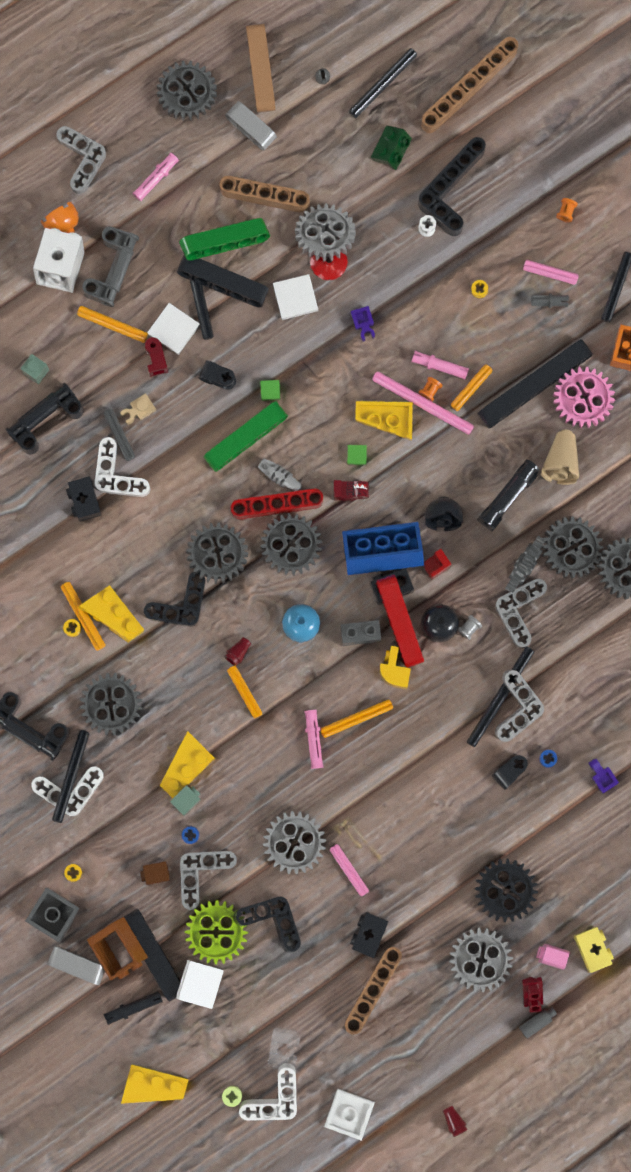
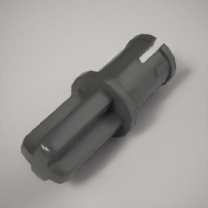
M549 293V295L531 296L532 306H548L551 308L552 306L568 307L569 305L567 302L569 301L568 295H552V293Z

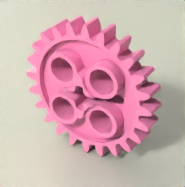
M578 367L577 373L571 369L570 375L565 373L563 375L564 379L560 378L558 380L560 385H556L555 389L559 392H554L553 394L558 399L554 400L553 404H559L556 411H562L560 418L567 417L565 423L572 420L573 427L576 423H579V427L582 428L583 424L586 423L587 428H590L591 422L597 426L598 420L604 422V416L608 417L610 415L608 410H612L613 406L609 403H614L615 401L610 396L614 395L615 391H609L612 384H606L608 377L602 379V372L596 375L595 368L592 372H589V368L586 367L585 371L582 372L581 367ZM591 382L593 384V388L587 389L584 386V383ZM573 389L576 392V396H569L567 390ZM582 394L584 397H588L586 401L580 398ZM592 399H599L601 405L595 406L592 403ZM587 405H588L589 408L592 410L591 413L588 411ZM581 406L584 409V413H577L575 407Z

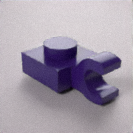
M597 759L588 762L591 769L596 773L591 778L602 794L619 783L609 767L603 769Z

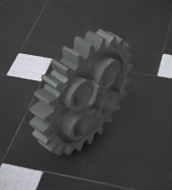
M184 60L181 66L175 62L174 69L168 66L169 73L163 71L164 78L159 77L161 84H157V89L160 90L157 92V97H161L158 100L159 104H163V110L168 109V115L174 112L175 119L181 115L182 121H184L186 116L192 121L193 115L199 119L200 112L206 115L205 108L211 110L209 103L215 104V99L212 97H217V92L214 91L217 89V85L213 84L215 78L211 77V71L206 72L205 66L200 69L198 62L195 66H192V61L185 65ZM186 76L193 77L190 81H186L184 78ZM171 87H178V90L175 92L169 90ZM197 90L204 91L202 95H197L195 92ZM191 96L197 101V103H194ZM186 100L190 102L186 106L181 105L182 101Z
M288 513L287 519L280 515L281 521L274 518L275 525L268 523L267 525L270 530L263 531L267 537H261V541L266 543L260 545L261 549H266L262 556H268L265 560L266 563L272 561L271 569L276 566L278 567L277 573H280L283 569L285 575L292 571V575L295 576L296 570L303 574L302 568L309 571L308 564L315 566L316 563L313 559L320 558L316 552H322V548L317 546L322 544V540H317L321 533H315L317 526L311 528L312 520L306 523L305 516L299 520L298 514L291 518L290 513ZM288 527H293L296 532L290 536L285 533V530ZM303 532L302 536L295 541V548L291 546L281 558L280 555L288 548V541L292 543L297 535ZM307 539L310 541V546L303 548L300 546V541ZM277 541L283 543V548L280 550L273 548V544ZM289 554H296L298 556L297 561H288L287 557Z
M571 516L569 522L564 517L562 518V523L557 520L555 525L549 526L551 531H545V535L548 538H543L546 540V545L541 547V549L546 550L542 556H548L545 564L551 562L550 570L557 568L556 574L558 575L563 572V578L567 577L568 574H570L571 579L575 578L576 574L578 578H581L583 573L588 575L590 573L589 569L593 571L596 569L594 564L600 563L597 557L603 556L602 553L598 552L604 548V546L598 545L603 539L596 537L600 532H593L592 530L595 526L588 527V520L581 523V517L575 521L574 516ZM572 530L579 533V539L573 538ZM585 538L587 540L566 554L558 556V553ZM556 539L563 542V548L556 546ZM582 547H586L589 550L588 556L582 553ZM566 556H570L572 558V565L566 563Z
M218 522L217 527L210 523L209 529L203 525L202 532L197 529V536L191 535L193 542H188L187 546L189 549H186V554L189 555L187 556V561L191 562L189 568H195L194 575L200 572V579L206 576L207 583L212 578L215 584H217L218 579L225 583L226 577L232 581V574L238 577V570H244L241 564H247L245 558L248 557V552H245L248 549V545H242L245 542V538L239 539L241 532L235 534V527L228 530V524H225L222 528L220 522ZM212 538H216L218 553H220V562L222 565L221 569L218 567L216 553H214L215 546ZM226 539L229 541V544L222 545L220 541ZM204 543H208L211 545V547L208 549H203L201 545ZM226 557H230L234 561L232 563H226L224 559ZM207 561H213L215 565L212 567H208L205 565V563Z
M538 535L533 544L529 543L524 553H521L514 564L515 567L508 577L510 581L505 589L513 593L518 584H523L527 575L531 574L537 564L536 561L543 551L541 547L545 543V539Z
M631 537L627 541L625 538H621L619 542L617 540L613 541V545L608 544L606 546L608 550L602 551L605 557L598 558L602 564L597 565L598 568L602 569L601 572L597 573V575L603 576L600 583L606 582L604 589L611 588V595L617 592V598L623 595L624 600L631 597V569L616 577L614 573L631 565V559L629 558ZM613 559L618 561V569L613 566ZM621 577L627 579L626 586L622 585Z
M106 673V678L104 679L99 675V681L92 679V686L86 684L89 689L88 692L82 691L86 697L80 698V701L85 703V705L80 706V709L86 712L81 715L82 717L88 716L85 723L92 722L91 729L93 730L98 727L97 732L99 734L103 729L107 736L109 731H112L114 736L117 730L123 734V728L126 727L130 730L129 723L136 724L133 718L140 717L137 710H142V707L138 706V703L143 702V700L137 698V696L141 693L140 691L134 692L137 687L136 684L130 686L132 680L128 679L125 682L124 675L120 679H118L117 673H114L113 678L110 677L109 673ZM109 687H111L112 701L116 703V705H113L114 721H111L110 707L106 706L110 702ZM117 689H124L125 694L122 698L115 697ZM98 691H104L106 694L105 698L101 701L96 700V693ZM126 708V716L118 717V709ZM101 710H106L108 713L107 718L104 720L98 719V713Z

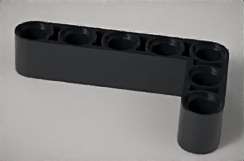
M480 137L471 139L419 195L418 206L420 210L426 215L433 216L436 224L450 236H458L462 232L464 222L461 216L442 199L483 157L486 143ZM477 145L481 147V150L475 151L472 147ZM467 159L469 163L462 164L460 160ZM454 172L457 176L452 178L447 173ZM441 185L444 189L438 191L435 189V186ZM424 198H429L432 202L430 204H425L422 202V200ZM442 210L445 212V215L438 216L436 212ZM455 222L459 227L454 229L450 224Z

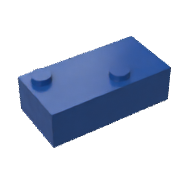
M418 522L342 531L348 575L424 566L423 547Z

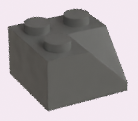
M46 887L25 922L55 941L61 942L80 908L54 890Z

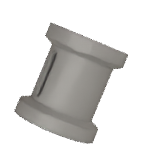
M469 615L468 620L463 626L458 627V631L463 637L470 640L471 635L478 628L481 629L482 625L476 618Z

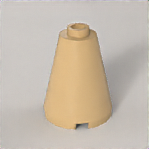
M565 429L556 434L541 470V476L545 480L552 482L553 479L558 481L557 484L569 485L576 483L577 479H579L576 436L572 431Z

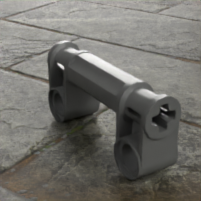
M106 227L102 232L103 243L106 247L117 250L105 283L93 278L86 279L83 282L82 288L86 298L108 307H114L115 296L120 291L134 254L135 243L139 241V237L131 232L122 231L114 227ZM113 234L116 237L114 240L109 241L106 239V236ZM93 285L96 287V290L88 292L86 290L87 287Z

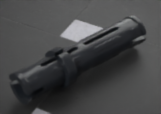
M159 991L129 1004H121L119 1008L104 1013L107 1025H110L123 1018L126 1020L129 1018L128 1016L149 1007L163 1003Z

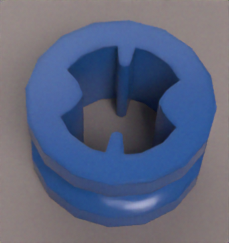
M552 750L542 752L539 757L541 765L547 768L554 766L557 762V754ZM549 753L552 755L551 758L553 757L554 759L553 762L550 761L546 764L543 756H547Z
M193 826L186 827L182 831V839L187 844H193L199 839V831ZM190 829L196 834V838H192L193 841H189V838L185 837V833H188Z

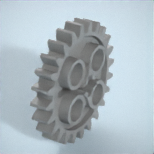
M325 203L324 208H321L318 204L316 210L311 206L310 213L305 210L304 216H299L300 222H296L295 239L298 242V247H303V253L308 252L309 258L315 255L316 260L322 257L323 261H325L326 257H329L333 261L334 255L340 258V252L346 255L347 249H351V243L355 242L356 230H354L355 223H352V217H348L347 211L342 213L341 207L335 210L334 204L331 208H328L327 203Z
M291 811L290 817L283 813L284 819L277 816V823L270 822L273 828H266L270 834L263 836V838L268 840L263 846L269 847V849L264 853L271 854L268 861L275 860L273 867L281 865V872L284 868H287L288 874H290L292 869H294L296 875H298L299 869L306 873L305 867L308 866L312 870L311 863L319 864L316 858H323L319 851L326 849L324 846H321V843L326 842V839L320 838L324 831L318 832L321 825H314L315 818L309 821V814L303 818L301 811L298 813V816H295L294 812ZM288 824H292L296 828L293 835H287L284 831ZM303 827V831L298 839L300 845L299 847H294L290 858L287 859L286 855L291 847L289 840H294L299 828ZM303 834H312L313 841L310 844L304 843L302 841ZM279 842H284L287 845V850L284 853H279L276 850V845ZM298 850L305 854L304 859L299 862L293 857L294 853Z
M477 928V933L470 929L469 936L462 933L464 939H456L459 943L458 946L452 945L456 951L449 953L451 956H454V959L450 960L449 963H453L455 966L450 970L457 971L454 978L461 977L459 984L461 985L466 982V989L473 985L474 992L477 991L478 987H480L482 992L485 991V987L492 991L493 984L500 987L498 981L505 982L504 974L510 975L506 969L513 967L511 964H508V961L512 960L513 957L507 956V953L512 950L505 949L508 942H500L503 937L502 935L495 938L496 931L489 935L488 928L485 929L484 933H481L480 928ZM472 942L478 945V951L475 954H471L468 951V945ZM484 942L486 946L483 958L486 959V962L481 964L480 976L476 977L479 965L476 957H480L482 943ZM492 946L498 951L497 956L494 958H490L487 954V950ZM467 962H472L475 966L472 973H466L464 970V965ZM487 966H491L494 970V974L491 977H486L483 973L484 968Z

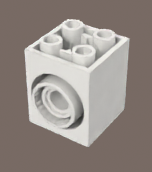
M45 228L33 267L37 285L73 293L84 256L82 236L73 232H61L56 228Z

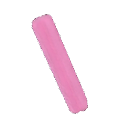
M526 260L523 267L525 271L573 285L578 280V274L530 260Z
M336 844L331 847V854L360 896L367 894L369 889L340 846Z

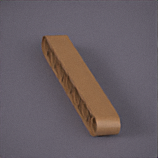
M506 37L429 108L422 117L421 127L426 133L435 132L516 56L518 41L514 37ZM511 46L513 50L509 51L505 47ZM498 58L501 62L495 63L492 59ZM484 70L488 74L481 75L479 74V71ZM470 82L474 87L469 88L465 84ZM459 95L461 99L455 100L452 96ZM445 107L448 111L441 112L439 108ZM430 119L433 120L435 123L429 125L425 121Z

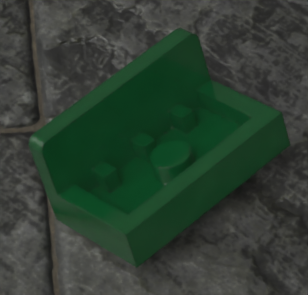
M386 125L371 155V159L388 164L393 170H397L412 138L404 129Z

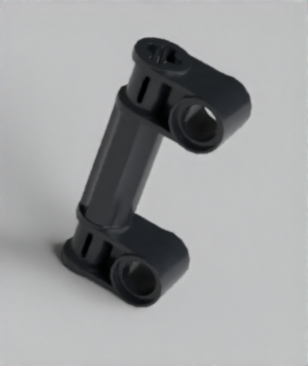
M65 382L60 389L54 393L51 392L27 413L18 418V422L13 426L5 429L26 454L32 455L39 450V443L31 430L61 407L71 419L82 417L84 409ZM72 406H79L76 412H70ZM34 441L32 447L27 448L25 447L26 442Z
M526 459L496 498L482 512L477 521L493 532L501 522L506 510L524 488H528L537 478V474L540 471L537 465Z
M13 692L5 693L0 700V717L4 718V720L0 718L2 729L37 752H43L50 757L51 761H54L70 735L69 728L64 724L57 723L44 736L14 716L21 706L20 696ZM10 696L16 698V703L12 707L7 704ZM59 727L64 728L65 731L61 738H58L55 734L56 729Z

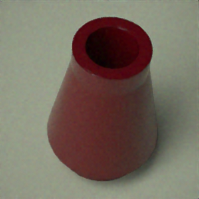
M242 637L240 641L226 651L225 659L234 666L241 664L248 648L251 646V642Z
M453 1106L443 1110L449 1133H452L453 1137L468 1130L466 1122Z

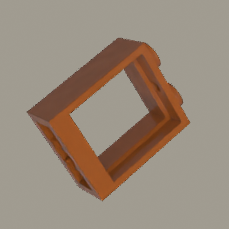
M124 917L116 920L87 939L110 980L117 977L121 980L130 974L128 970L132 969L135 971L143 966L142 961L148 958ZM114 932L118 934L133 959L132 962L123 968L105 940Z

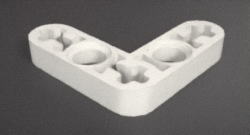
M106 437L102 439L99 445L95 476L97 490L109 494L136 497L147 496L150 492V485L145 479L114 475L117 444L113 438ZM108 442H110L111 445L114 446L113 448L109 449V455H113L112 458L109 456H102V454L106 455V448L103 446L107 445ZM104 460H108L111 462V468L103 470L101 463ZM106 479L107 483H112V480H115L114 490H111V485H105V488H102L99 482ZM120 481L128 483L126 490L121 491L117 488ZM131 482H134V486H140L143 483L144 487H147L142 492H139L137 488H133V492H130Z
M91 767L86 771L72 791L68 804H74L76 800L73 799V796L75 795L78 799L83 800V803L80 804L78 802L75 806L77 811H71V813L68 812L69 807L67 805L65 814L77 816L82 811L104 778V773L100 768ZM99 771V779L92 781V784L95 785L93 788L89 784L84 783L85 779L90 781L92 778L91 772ZM44 777L35 778L32 781V790L56 807L57 802L52 801L51 795L55 791L60 792L61 789ZM44 781V786L48 789L50 788V785L53 786V788L48 792L47 797L44 796V794L47 793L45 790H37V782ZM82 786H86L89 789V794L86 797H81L78 794V790Z
M284 1063L278 1068V1099L244 1100L239 1107L240 1117L244 1120H288L294 1118L297 1112L295 1067L290 1063ZM286 1070L289 1071V1081H285ZM288 1087L293 1092L290 1095H285L282 1093V1090ZM290 1101V1112H286V1102ZM265 1106H271L274 1110L271 1113H265L262 1109ZM246 1107H250V1113H246Z

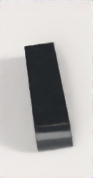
M183 255L177 269V274L183 278L254 307L260 308L263 306L269 291L268 287L200 258L187 260L185 255Z
M137 908L125 915L124 918L148 957L144 961L166 999L170 1002L176 998L181 981L143 915Z

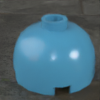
M294 605L283 616V630L292 641L303 643L312 640L319 632V615L309 605Z

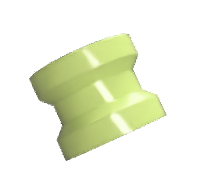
M229 1086L224 1090L222 1094L224 1104L229 1107H235L241 1102L242 1092L238 1087Z

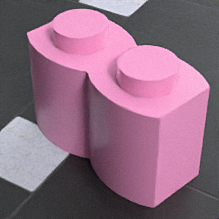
M544 944L543 947L539 946L536 958H539V963L564 970L570 951Z

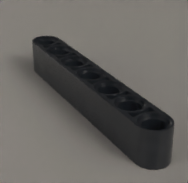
M582 339L578 340L489 403L477 414L488 429L492 428L564 377L565 373L568 374L571 369L574 370L584 363L593 353Z

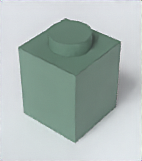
M33 354L29 356L20 368L25 376L38 385L49 371L47 364Z
M186 785L170 802L186 816L201 801L198 797L200 793L193 786L189 788Z

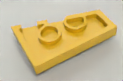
M356 401L355 421L412 441L413 402Z
M110 585L79 606L80 610L86 611L93 616V619L109 627V630L128 643L144 632L143 627Z
M187 731L160 786L174 798L215 758Z
M131 1064L121 1104L184 1099L189 1079Z

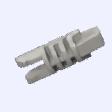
M265 458L260 462L258 468L270 480L282 488L287 487L293 491L303 489L301 483L293 478V474L279 464Z

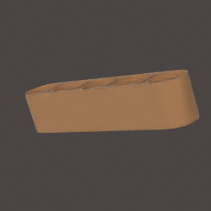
M265 24L246 26L257 113L276 111Z
M224 176L220 180V192L227 198L299 213L307 211L310 206L309 195L301 190L233 176ZM226 184L233 185L229 190L223 188ZM250 188L251 192L243 193L242 189ZM266 191L269 193V196L262 197L260 193ZM281 195H285L288 197V199L285 201H281L278 199V197ZM304 199L306 203L299 205L297 200Z
M389 947L384 951L345 1021V1029L349 1034H358L365 1025L401 961L402 954L398 948ZM391 950H395L398 953V959L394 962L389 961L387 958V954ZM381 967L388 970V976L385 979H381L377 975ZM370 985H376L379 988L377 995L370 996L367 990ZM361 1002H366L369 1005V1010L366 1013L358 1011V1005ZM350 1020H357L359 1022L357 1030L352 1031L348 1028Z

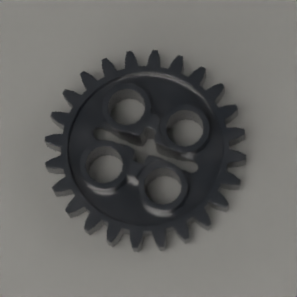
M508 858L505 864L502 863L501 859H498L497 866L494 862H491V869L485 866L486 873L479 872L482 880H476L480 887L474 888V890L480 893L475 898H481L477 905L485 906L482 912L488 910L490 911L488 914L489 918L494 914L496 915L495 921L502 917L503 922L507 921V917L510 918L511 922H514V916L522 919V912L528 915L526 908H534L530 902L537 901L532 896L538 893V891L533 890V887L538 884L531 882L535 876L527 875L530 869L524 871L523 863L518 867L517 860L510 864ZM501 871L508 874L506 882H500L498 879V874ZM494 880L503 887L509 886V891L519 896L521 901L516 900L510 894H505L504 896L502 894L503 890L492 884L491 881ZM517 882H521L525 886L522 893L515 891L514 886ZM490 888H495L498 892L495 899H491L487 895ZM508 898L514 902V907L511 910L504 907V901Z

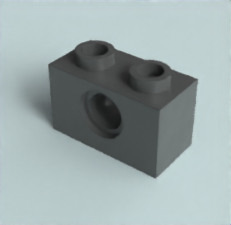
M379 620L341 624L340 626L342 646L381 642Z

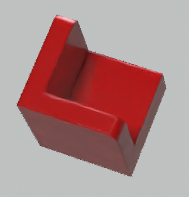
M439 549L432 557L424 561L423 568L430 578L434 579L450 568L452 564L442 549Z

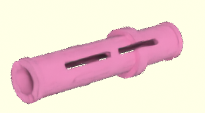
M170 153L161 164L155 166L156 169L133 192V195L139 201H142L164 176L167 177L169 175L168 172L179 162L178 158Z
M416 350L411 361L426 366L429 370L432 368L464 380L469 368L435 358V355L429 356Z
M317 710L304 711L307 726L305 733L308 735L311 769L324 768L319 737L321 729L318 727Z

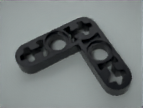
M192 572L189 575L183 607L150 602L144 607L146 618L152 621L187 627L195 626L200 617L206 584L205 577L201 579L202 582L198 583L197 589H201V592L197 590H190V587L194 589L195 583L192 581V578H196L197 575L200 577V572L195 575ZM191 594L199 596V601L196 604L189 603L188 598ZM154 606L156 611H161V607H163V618H159L161 615L157 613L150 616L147 610ZM170 609L177 612V616L173 620L166 617V612ZM180 611H183L182 614L185 616L193 613V617H196L195 620H192L191 623H188L186 618H182V622L178 621Z
M281 896L241 908L234 913V921L241 927L273 917L283 950L291 953L300 948L301 940L286 898ZM278 902L283 903L281 911L279 908L274 910H271L270 906H274L278 904ZM258 906H263L266 909L264 917H260L257 914ZM251 908L252 917L246 918L244 923V920H240L239 916L242 913L243 915L251 913ZM283 919L288 920L290 923L288 930L281 928L280 923ZM292 931L293 934L289 935V937H284V934ZM290 940L295 941L293 949L287 945Z

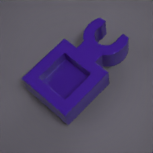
M369 306L350 311L355 329L362 330L361 340L365 341L364 335L366 333H370L372 339H374L375 332L370 328V326L374 325Z

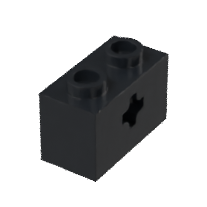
M90 476L68 482L69 488L66 489L69 500L72 499L74 506L71 507L74 518L78 517V520L81 522L102 516ZM81 496H84L86 498L85 503L83 504L80 501Z
M367 912L365 916L361 915L357 924L360 930L358 934H353L350 944L353 945L352 949L374 958L389 921ZM371 929L374 937L369 938L367 941L363 932Z

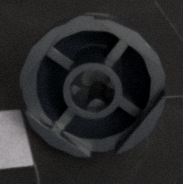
M443 496L428 505L425 514V525L428 528L437 531V527L444 528L443 531H453L462 526L463 511L458 502Z
M437 604L425 610L420 625L423 634L429 640L442 643L454 637L458 631L459 620L452 608L447 605Z

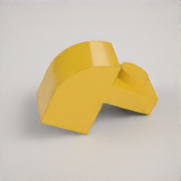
M391 646L390 650H386L385 661L388 664L380 663V675L388 685L407 689L411 668L396 666L399 647Z

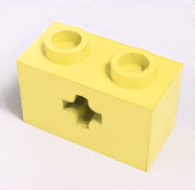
M594 927L574 935L588 973L612 965L611 960L614 958L610 948L606 949L603 941H606L602 929L598 930V927ZM592 944L599 946L597 954L590 952V949L593 948Z

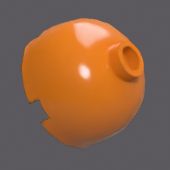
M67 202L68 207L64 208L61 205L45 216L47 221H40L44 229L56 228L61 232L74 233V227L78 224L79 217L73 203Z

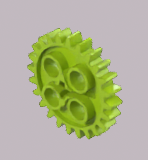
M216 900L215 906L208 901L207 908L201 904V911L194 909L196 916L189 915L190 919L193 920L192 923H186L190 930H186L185 933L190 934V937L185 940L192 942L188 948L196 949L193 955L201 954L199 960L207 957L208 964L211 959H214L215 965H217L218 959H221L224 964L226 957L232 961V954L234 953L239 956L237 949H244L241 942H247V939L243 938V935L249 934V932L243 930L246 926L241 927L235 923V912L232 911L234 905L232 904L227 908L226 901H224L222 906L219 905L218 900ZM207 916L213 922L209 928H205L202 925V919ZM245 916L239 917L240 920L245 918ZM224 917L231 918V927L224 928L221 925ZM217 926L219 930L234 931V934H220L218 938H215L214 934H200L199 931L215 930ZM205 936L212 939V945L209 948H205L201 944V940ZM223 937H229L232 940L229 948L222 947L221 940Z

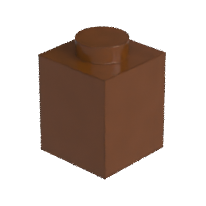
M167 861L144 865L143 870L140 871L141 880L146 882V885L170 881Z

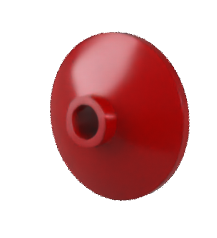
M340 252V258L334 255L333 261L330 263L323 261L322 257L316 260L315 255L310 259L313 273L323 280H335L341 277L346 271L348 264L347 256Z

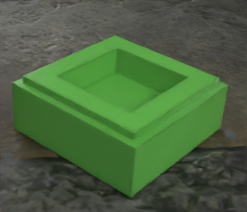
M279 380L260 381L261 401L280 400Z
M348 445L347 465H366L367 445Z

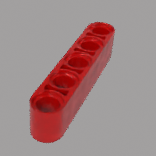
M307 489L238 499L232 502L231 513L234 518L242 520L317 509L323 504V493L319 489ZM318 495L320 501L313 503L310 501V497ZM295 497L301 499V503L297 506L291 503V500ZM280 500L282 506L274 508L272 506L273 501ZM255 503H261L264 507L262 510L256 511L253 509ZM238 505L245 508L241 514H237L234 511Z
M395 575L376 580L405 668L423 663L424 658Z

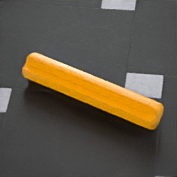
M485 364L453 400L450 406L455 411H459L492 373V368Z
M236 666L228 668L227 672L253 718H258L262 715V711Z

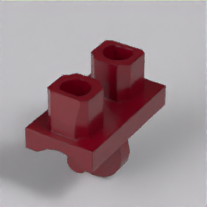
M542 977L523 979L524 1007H529L531 1013L540 1012L541 1005H544Z

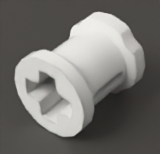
M425 215L420 219L419 232L424 237L432 236L435 232L436 220H434L433 216ZM426 224H430L429 229L425 228Z

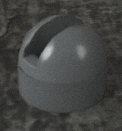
M321 68L316 72L315 79L317 83L325 85L330 81V73L327 69ZM322 72H324L325 79H322L321 77Z

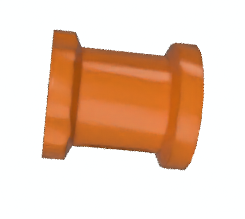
M563 198L561 200L560 212L557 213L556 217L564 222H572V214L578 203L572 199Z
M428 377V382L418 393L433 402L434 395L443 385L438 380Z

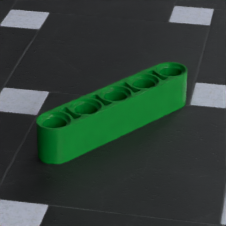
M256 218L185 236L179 241V244L186 259L195 260L263 243L270 238V233L264 220Z
M277 401L271 403L209 450L203 458L214 472L219 471L284 422L288 415Z

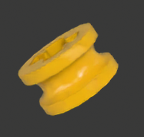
M477 280L472 284L471 291L473 296L484 298L487 295L488 285L485 281ZM477 285L480 287L481 285L484 286L483 293H480V291L479 293L476 292Z
M69 619L64 623L63 630L69 637H76L81 632V625L77 620ZM73 623V625L77 624V627L75 628L76 632L72 633L71 631H67V629L70 628L69 624Z
M76 864L68 865L64 871L65 878L71 882L78 881L82 876L81 868ZM72 867L79 871V875H76L77 877L72 879V876H68V870L71 871L70 868Z

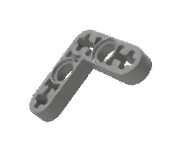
M63 126L56 133L59 143L84 156L70 181L73 192L82 194L87 190L105 160L106 151L104 146L67 126ZM68 132L69 137L73 139V143L67 137L63 139L61 134ZM80 140H84L87 143L83 149L76 147L77 142ZM100 150L102 155H97L95 162H93L92 160L95 157L94 151ZM85 165H92L93 171L85 173L83 171ZM82 175L84 177L82 180L83 186H79L78 188H76L75 182L79 183L82 179Z
M535 579L515 589L513 593L509 592L500 597L496 602V610L514 644L519 648H525L530 644L531 635L517 609L545 594L547 585L542 579ZM535 583L542 585L541 592L539 593L538 590L532 592L534 597L531 598L529 591L535 587ZM517 592H524L527 596L526 600L523 602L516 599ZM509 596H512L513 602L516 604V606H513V603H511L507 606L508 610L499 607L501 605V601L507 603L511 600ZM510 617L518 619L519 624L517 627L509 626L508 619ZM522 627L523 630H520L522 636H527L526 644L518 642L519 634L516 633L514 635L512 631H517Z
M512 669L503 673L502 681L521 707L496 727V737L504 742L513 739L544 712L542 702L520 673ZM509 674L516 675L514 680L520 685L516 687L513 682H508L510 679ZM522 688H526L528 691V695L524 699L518 696V692ZM532 705H538L537 713L533 711L529 713L532 710ZM524 710L529 713L528 715L531 716L530 719L525 713H523ZM519 715L524 717V723L521 726L515 724V718ZM509 722L516 728L515 731L513 729L508 730L507 737L501 736L503 728L507 730L511 727L508 725Z
M233 852L186 853L181 857V897L184 908L194 910L199 905V870L233 868L237 863V857ZM220 854V859L226 858V855L229 854L231 858H234V862H230L229 866H227L226 862H220L221 866L217 867L218 860L216 855ZM197 855H201V867L197 868L198 863L191 864L190 868L187 864H184V860H187L188 856H191L192 860H198ZM207 855H211L214 858V864L210 867L205 866L203 863V859ZM187 876L195 878L196 882L193 887L185 885L184 881ZM185 889H196V893H192V898L196 899L193 907H189V904L185 903V899H189V893H184Z

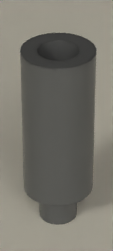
M553 1007L548 1011L544 1009L521 1025L519 1029L528 1039L553 1021L552 1017L557 1013Z

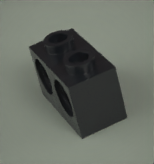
M406 568L394 569L390 571L391 574L383 576V574L372 578L373 581L370 582V586L377 605H381L383 602L377 590L376 580L394 574L396 578L402 577L405 580L406 584L399 586L402 596L414 592V587Z

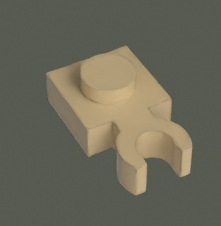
M145 393L130 403L131 409H124L120 414L121 416L125 414L130 415V418L126 420L128 425L133 423L135 417L138 416L142 420L155 412L156 408Z

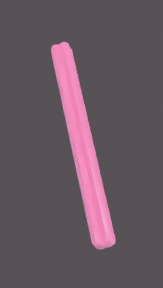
M376 372L373 376L375 383L407 401L413 402L414 405L468 435L472 432L474 426L464 419L380 372Z

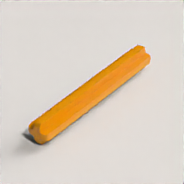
M80 306L77 311L79 317L142 343H145L148 333L84 306Z
M70 582L62 584L60 588L96 651L103 649L106 645L89 614L79 609L82 602Z
M388 699L322 727V736L326 738L392 710V702Z

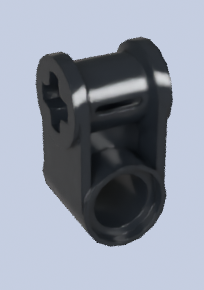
M205 361L198 377L201 381L225 390L235 387L236 378L232 370L212 361ZM229 376L231 380L224 382L223 378L227 379Z
M514 756L491 776L506 790L526 770L528 762L524 756ZM515 759H516L517 761H519V760H522V761H523L522 764H521V765H522V769L519 768V767H518V768H515V767H514L515 764H516V763L514 762Z

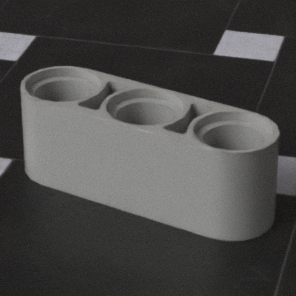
M239 101L225 114L226 118L263 151L277 138V135L270 127Z
M57 946L53 947L47 965L96 985H100L105 973L101 964Z

